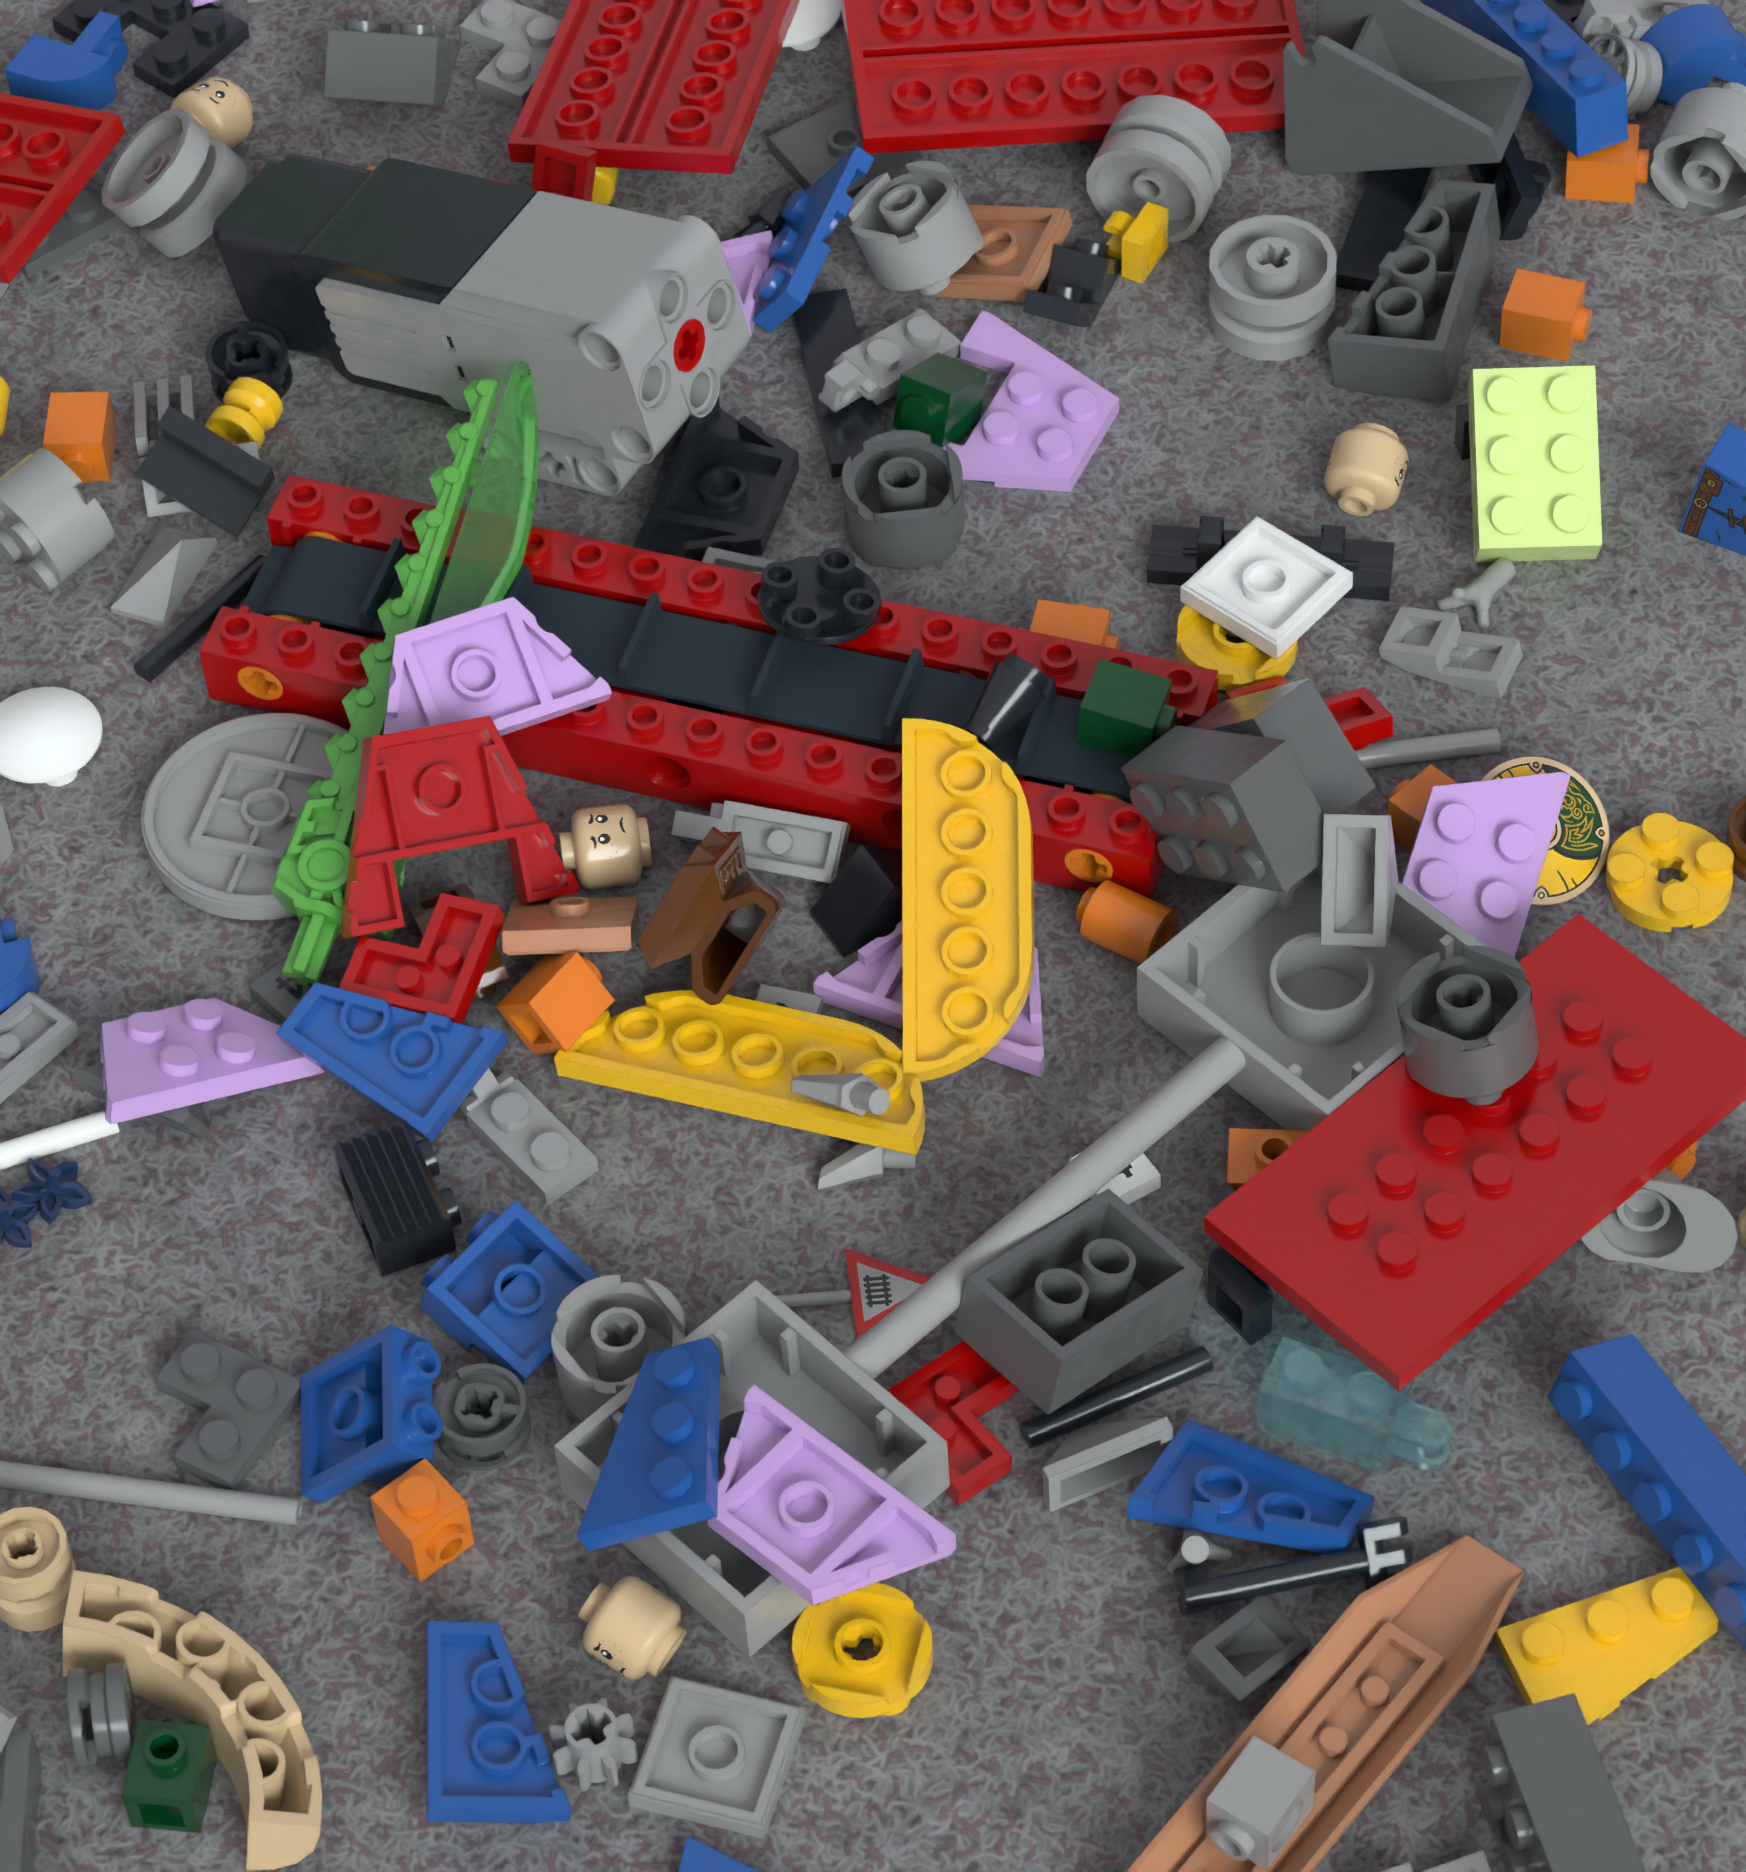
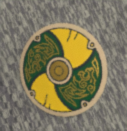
M1521 757L1506 761L1492 769L1480 780L1486 781L1564 772L1571 775L1531 905L1539 906L1566 902L1590 887L1597 879L1606 862L1610 837L1609 824L1604 807L1590 784L1570 767L1543 757Z

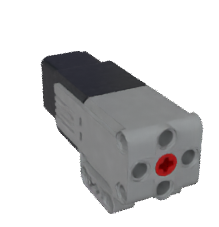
M291 153L283 161L276 159L269 161L217 217L213 226L215 242L245 316L250 321L264 322L276 327L284 335L289 351L329 360L343 377L353 383L447 407L451 406L467 412L470 411L462 391L474 379L477 381L485 378L494 379L498 382L496 392L497 404L482 444L486 454L492 461L498 464L505 461L515 465L512 470L526 476L604 496L618 495L643 464H648L656 458L689 416L705 417L712 411L718 399L720 379L750 342V333L721 242L710 225L692 215H682L676 220H670L544 191H538L537 193L534 189L395 158H386L374 170H368Z

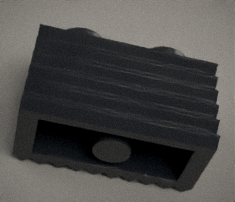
M400 1119L396 1125L387 1124L383 1130L375 1128L371 1134L362 1133L359 1138L350 1137L346 1143L338 1141L335 1144L333 1150L340 1181L382 1277L457 1250L453 1227L462 1225L460 1211L451 1189L447 1187L438 1191L433 1177L440 1175V1169L428 1138L416 1141L408 1121Z

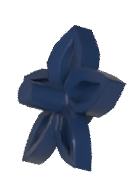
M30 1158L27 1165V1175L31 1182L19 1185L12 1192L11 1200L21 1202L40 1200V1216L49 1225L60 1215L62 1207L78 1209L91 1204L92 1201L85 1187L76 1182L78 1162H62L56 1165V1167L49 1169L43 1163Z
M0 1187V1244L5 1239L8 1244L14 1247L32 1248L31 1232L27 1223L32 1221L38 1213L40 1203L35 1201H14L11 1203L8 1194Z

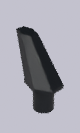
M786 187L779 189L748 216L750 223L734 235V239L771 230L774 240L783 228L785 219L781 217V211L788 198L792 195V192Z

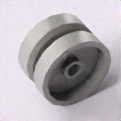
M1161 94L1139 96L1125 103L1111 124L1104 142L1086 172V190L1095 209L1106 220L1109 219L1114 211H1123L1136 218L1147 201L1168 208V243H1177L1194 235L1205 219L1214 201V196L1231 167V147L1222 128L1206 112L1187 101Z
M181 108L167 110L146 123L132 136L117 155L104 181L101 191L102 204L130 227L139 226L140 236L168 258L182 256L198 247L213 234V226L217 217L243 190L247 176L246 163L224 143L217 139L210 140L209 131L190 114Z
M1259 215L1238 221L1220 233L1210 249L1208 322L1217 340L1234 353L1255 360L1284 361L1306 355L1324 343L1335 322L1337 252L1329 237L1312 223L1288 215Z

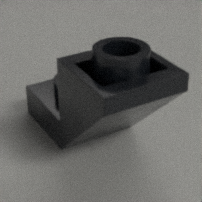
M1076 237L1074 247L1055 245L1045 289H1028L1023 312L1077 327H1091L1122 269L1121 259L1107 256L1110 245Z
M1228 1183L1216 1189L1214 1208L1235 1192ZM1211 1238L1208 1262V1304L1252 1346L1272 1330L1273 1294L1267 1283Z

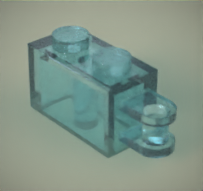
M1284 1336L1258 1389L1257 1432L1382 1475H1386L1393 1459L1424 1470H1438L1444 1467L1449 1462L1451 1456L1450 1440L1452 1438L1453 1425L1450 1418L1443 1412L1411 1402L1412 1381L1398 1392L1364 1363Z

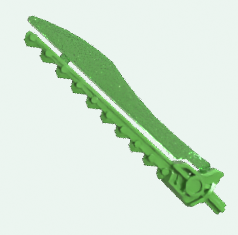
M525 362L517 363L513 367L483 460H479L478 456L497 404L496 392L498 382L490 378L479 381L474 379L462 391L471 413V418L469 422L462 424L457 422L446 434L455 460L453 465L440 466L429 477L438 503L435 509L423 510L412 521V526L421 546L418 553L411 555L406 553L394 566L403 593L399 598L393 600L389 598L377 610L386 634L385 640L377 644L371 643L359 655L369 681L366 687L358 690L353 688L342 700L351 725L348 733L341 735L336 733L324 746L333 770L332 776L323 781L318 779L306 792L309 800H304L270 886L271 893L280 905L297 916L300 923L282 970V974L285 977L295 979L298 985L309 987L310 983H319L337 934H342L341 925L363 739L383 735L395 635L423 626L469 486H474L429 624L502 601L522 567L533 519L539 458L535 393L531 370ZM407 858L394 860L393 862L399 894L402 893ZM394 929L362 936L378 935L382 939L389 940L394 936Z

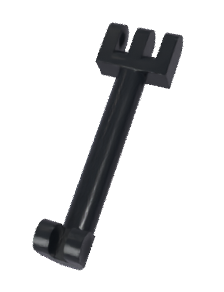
M1391 1517L1356 1524L1360 1548L1211 1578L1207 1577L1204 1569L1199 1565L1176 1568L1173 1570L1175 1585L1179 1588L1180 1592L1178 1597L1180 1613L1186 1615L1206 1611L1215 1605L1364 1576L1366 1589L1368 1590L1399 1573L1388 1574V1566L1403 1564L1413 1560L1410 1544H1395L1385 1547L1383 1545L1384 1539L1399 1537L1409 1533L1407 1518Z

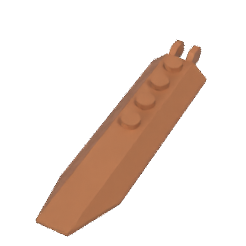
M1465 1535L1359 1594L1126 1872H1312L1475 1673L1524 1576V1570L1470 1536ZM1253 1736L1258 1737L1315 1771L1314 1807L1267 1871L1248 1859L1237 1861L1228 1857L1215 1846L1211 1837L1206 1835V1799Z

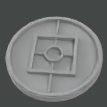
M264 713L223 722L185 742L158 769L149 784L142 806L141 826L149 861L161 881L175 895L188 904L210 914L225 918L259 921L295 916L280 905L271 893L270 886L304 800H309L306 792L318 779L323 781L332 776L333 770L324 746L336 733L341 735L349 731L331 722L307 715Z

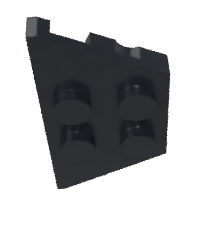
M718 397L712 411L705 417H691L633 547L701 562L708 547L750 556L762 555L799 471L798 452L781 440L765 435L762 427L746 416L738 421L720 408Z

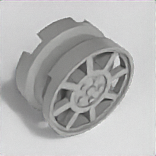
M1609 32L1594 37L1588 45L1627 82L1628 120H1634L1636 113L1639 111L1646 113L1657 98L1663 75L1661 57L1657 49L1648 42L1629 39L1625 36Z

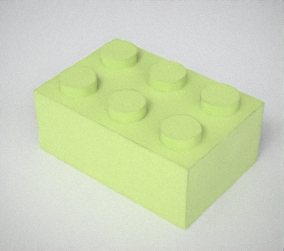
M1595 365L1473 369L1468 383L1474 562H1495L1499 558H1505L1509 561L1596 559L1602 547Z

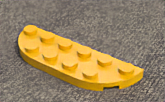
M902 718L903 1075L914 1074L916 1078H919L920 1082L941 1078L957 1072L984 1056L1008 1033L1025 1005L1034 971L1033 834L1025 795L1018 779L1006 761L1002 762L993 752L980 744L976 736L963 729L934 720Z
M693 990L668 991L644 996L646 1005L631 1008L611 1018L609 1011H604L568 1051L564 1052L559 1049L554 1056L558 1076L917 1155L925 1132L926 1116L920 1080L914 1074L903 1075V1052L889 1039L870 1028L847 1020L732 995H726L717 1005L705 1003L697 997ZM863 1073L879 1084V1088L885 1089L889 1093L890 1105L883 1114L877 1115L867 1112L863 1116H859L791 1092V1080L801 1075Z

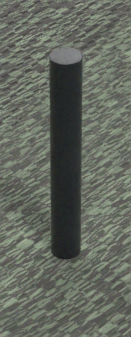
M261 554L257 555L133 665L136 674L151 683L210 630L222 606L234 609L247 597L266 557Z
M1199 1346L1066 1403L1049 1415L1043 1413L1019 1424L1020 1432L1031 1449L1213 1370L1212 1360L1206 1348Z

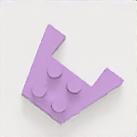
M982 310L960 344V359L1007 373L1008 376L965 445L947 444L959 457L962 465L963 480L992 481L995 483V487L1071 492L1119 413V398L993 314Z

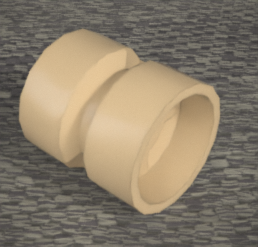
M31 1506L12 1508L1 1513L0 1619L12 1628L27 1632L47 1630L62 1623L66 1611L72 1572L77 1570V1567L72 1558L67 1534L60 1520L47 1510Z

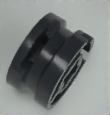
M259 321L237 322L218 331L207 345L206 360L211 374L212 389L215 396L222 403H224L223 398L225 394L221 392L220 388L227 391L232 382L239 377H250L265 383L278 394L280 399L290 389L293 374L289 363L288 346L284 335L276 327ZM283 376H286L283 385L278 384Z

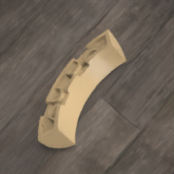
M73 1570L63 1622L62 1677H67L68 1669L87 1667L91 1673L104 1672L107 1664L126 1662L133 1695L161 1706L177 1717L192 1720L199 1725L209 1726L216 1754L230 1775L240 1799L247 1835L246 1870H275L296 1864L312 1853L319 1840L321 1830L322 1787L317 1755L313 1754L311 1743L302 1725L301 1711L280 1677L263 1657L238 1634L208 1613L200 1611L195 1616L178 1606L160 1600L157 1590L143 1584L109 1575Z

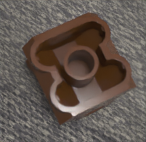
M713 826L680 870L639 937L636 947L643 951L650 969L691 954L693 992L705 1003L717 1005L727 995L784 909L785 898L780 891L747 871L742 832H722Z

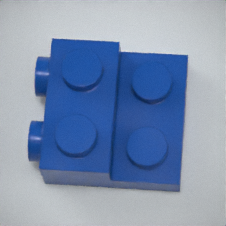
M515 1200L500 1216L491 1210L474 1225L465 1237L470 1246L457 1259L454 1260L446 1254L431 1267L420 1282L426 1290L418 1307L466 1351L475 1345L495 1365L512 1372L524 1385L553 1356L551 1331L553 1332L557 1320L556 1312L563 1299L581 1284L600 1276Z
M389 1325L301 1375V1496L316 1502L327 1501L366 1479L386 1486L424 1458L430 1464L434 1462V1440L441 1435L442 1421L438 1412L433 1407L432 1386L433 1379L440 1374L441 1361L436 1350L432 1347L431 1341L396 1326Z

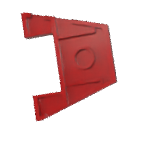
M490 716L363 739L341 925L343 938L405 927L393 862L394 860L506 839L519 904L580 892L579 884L572 870L566 871L553 846L556 840L546 822L540 821L524 791L527 785Z

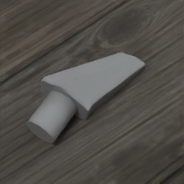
M863 1073L801 1075L791 1080V1092L859 1116H863L867 1112L877 1115L883 1114L890 1105L889 1093L885 1089L879 1088V1084Z
M859 1143L821 1167L818 1191L874 1178H883V1168L916 1169L917 1155Z

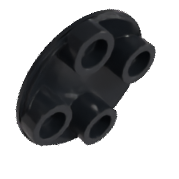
M829 548L824 550L819 556L801 557L787 562H772L763 569L761 574V584L757 596L759 611L770 627L794 641L810 645L845 643L869 631L880 615L881 595L877 585L868 574L855 566V557L851 552L844 549Z

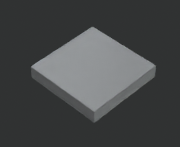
M671 1676L627 1796L629 1806L765 1839L806 1720L805 1708Z

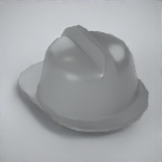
M1664 1168L1584 1235L1581 1240L1590 1251L1606 1260L1643 1263L1677 1272L1703 1273L1720 1267L1733 1255L1738 1234L1734 1218L1722 1202L1705 1190L1683 1184L1673 1172Z

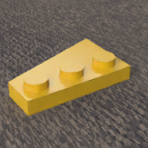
M1679 1567L1498 1628L1495 1632V1643L1526 1705L1575 1693L1586 1723L1590 1725L1597 1718L1602 1720L1620 1706L1622 1699L1650 1678L1656 1679L1715 1634L1718 1629L1719 1619L1687 1575Z

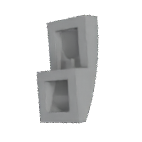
M1404 606L1400 607L1379 647L1382 659L1407 672L1496 699H1502L1523 657L1518 638L1462 631L1456 613Z

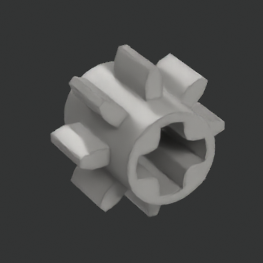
M601 1698L597 1704L589 1703L578 1706L573 1702L570 1703V1714L567 1716L564 1726L551 1725L549 1729L552 1747L557 1749L553 1754L557 1775H564L573 1771L579 1778L581 1791H586L591 1783H599L606 1780L614 1787L619 1785L617 1772L621 1768L622 1763L634 1764L638 1761L636 1742L630 1739L634 1735L632 1716L628 1713L615 1717L613 1712L608 1709L606 1698Z

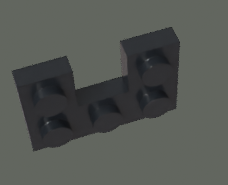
M75 0L52 19L55 32L72 42L77 40L100 10L119 16L122 32L131 24H134L160 38L161 40L132 63L136 78L174 99L181 92L195 84L250 37L248 23L211 3L193 7L190 0Z

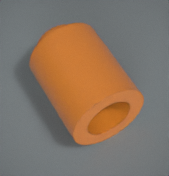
M1106 880L1098 888L1090 887L1084 893L1077 907L1076 921L1081 923L1080 934L1082 938L1138 964H1142L1175 936L1179 915L1176 910L1110 880Z

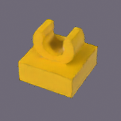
M1147 201L1136 218L1123 211H1114L1106 221L1103 231L1113 234L1106 243L1110 245L1108 255L1121 259L1122 277L1143 284L1168 248V208Z

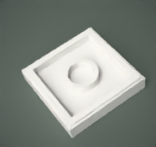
M1256 516L1180 587V601L1277 660L1353 587V573Z

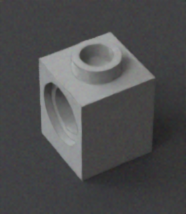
M1253 1736L1206 1799V1835L1211 1837L1215 1846L1228 1857L1237 1861L1248 1859L1267 1871L1314 1807L1315 1771L1258 1737Z

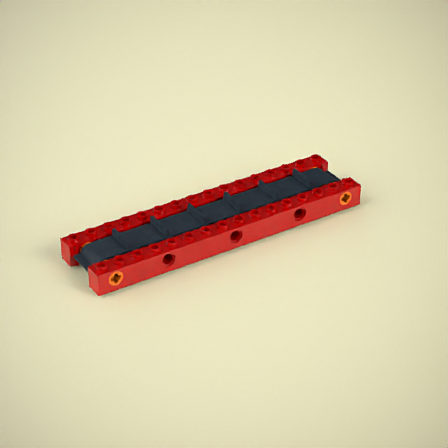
M288 475L267 516L272 547L243 605L240 606L239 610L221 607L199 650L209 699L272 713L307 715L350 730L351 725L342 700L353 688L358 690L366 687L369 681L359 655L371 643L384 642L386 634L377 610L389 598L393 600L402 596L403 589L394 566L406 553L411 555L419 552L421 546L412 526V521L423 510L435 509L436 506ZM460 511L423 626L514 597L536 617L537 624L544 631L554 633L572 650L570 655L596 679L601 677L605 680L612 692L610 699L502 735L501 738L517 767L710 810L712 803L724 804L725 800L842 821L851 826L848 840L902 852V718L934 720L963 729L973 712L993 663H1001L1008 653H1013L1035 666L1050 681L1042 692L1046 699L1004 736L994 750H990L1002 762L1006 761L1012 769L1027 801L1033 834V881L1086 892L1090 887L1098 888L1101 883L1110 880L1153 900L1165 863L1157 850L1159 835L1153 831L1147 818L1138 812L1130 798V790L1132 788L1121 767L1132 759L1077 744L1080 705L1100 658L1171 679L1169 705L1178 708L1175 726L1187 727L1218 705V670L881 600V611L876 623L862 636L836 645L805 644L781 635L770 627L762 617L757 602L761 574Z

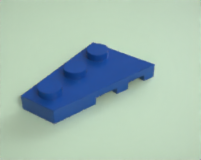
M857 145L806 191L802 188L797 189L788 198L781 211V217L785 219L782 230L770 245L768 255L772 257V261L755 290L759 300L753 321L769 333L775 330L804 304L831 249L824 241L836 228L838 222L847 216L854 202V199L847 195L846 191L859 177L862 178L867 175L874 161V157Z
M317 982L312 985L276 1032L283 1043L397 1121L400 1119L408 1121L411 1130L424 1139L428 1138L430 1143L433 1142L510 1041L503 1031L482 1026V1029L452 1022L450 1017L427 1012L425 1015L390 1006L385 1000Z
M710 1337L645 1355L576 1535L588 1552L717 1517L720 1352Z
M1187 1419L1130 1496L1126 1518L1330 1554L1349 1550L1358 1537L1356 1524L1366 1523L1371 1518L1375 1497Z
M428 1621L427 1822L546 1823L570 1821L571 1807L564 1789H559L549 1764V1751L542 1734L536 1731L525 1703V1690L498 1622Z

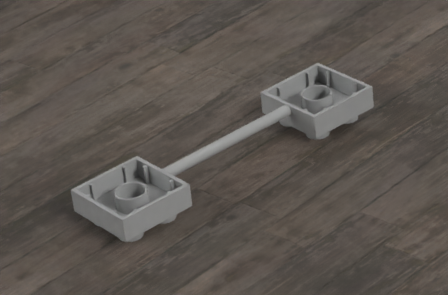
M1323 863L1285 893L1243 885L1234 887L1137 967V1015L1194 1059L843 1352L839 1351L757 1280L677 1344L680 1345L710 1337L720 1352L718 1481L722 1479L725 1471L724 1458L731 1437L736 1438L744 1414L746 1393L753 1385H756L921 1509H924L950 1486L947 1441L874 1379L959 1308L966 1277L1081 1206L1225 1084L1285 1130L1310 1131L1405 1054L1397 1011V988L1404 974L1416 962L1433 953L1440 951L1442 960L1463 955L1461 946L1486 945L1399 881L1388 947L1321 945ZM637 1378L554 1445L561 1490L585 1511ZM708 1520L621 1543L749 1658L797 1618L810 1604L708 1526Z

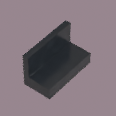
M169 405L157 424L160 436L136 472V477L224 531L238 537L275 480L272 468Z

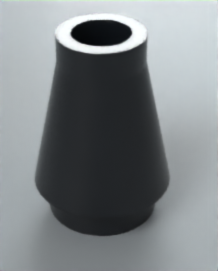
M1008 653L1001 663H993L973 712L964 725L963 730L976 736L978 742L986 748L994 750L1004 736L1046 699L1042 692L1050 682L1049 679L1023 658L1013 653Z

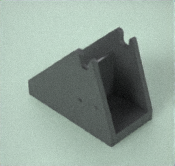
M1316 0L1317 37L1312 45L1315 59L1302 57L1293 42H1287L1283 50L1285 159L1291 173L1317 175L1501 162L1534 86L1524 59L1417 0Z

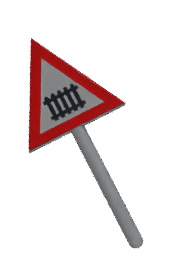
M845 1249L849 1289L777 1295L776 1297L789 1308L851 1302L856 1338H858L927 1282L930 1277ZM732 1299L727 1300V1301L725 1302L724 1306H725L729 1301H731Z

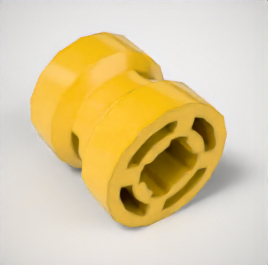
M239 377L232 382L223 398L224 406H219L213 411L205 427L232 444L257 441L259 451L265 440L264 432L274 428L283 413V404L278 394L265 383L250 377Z

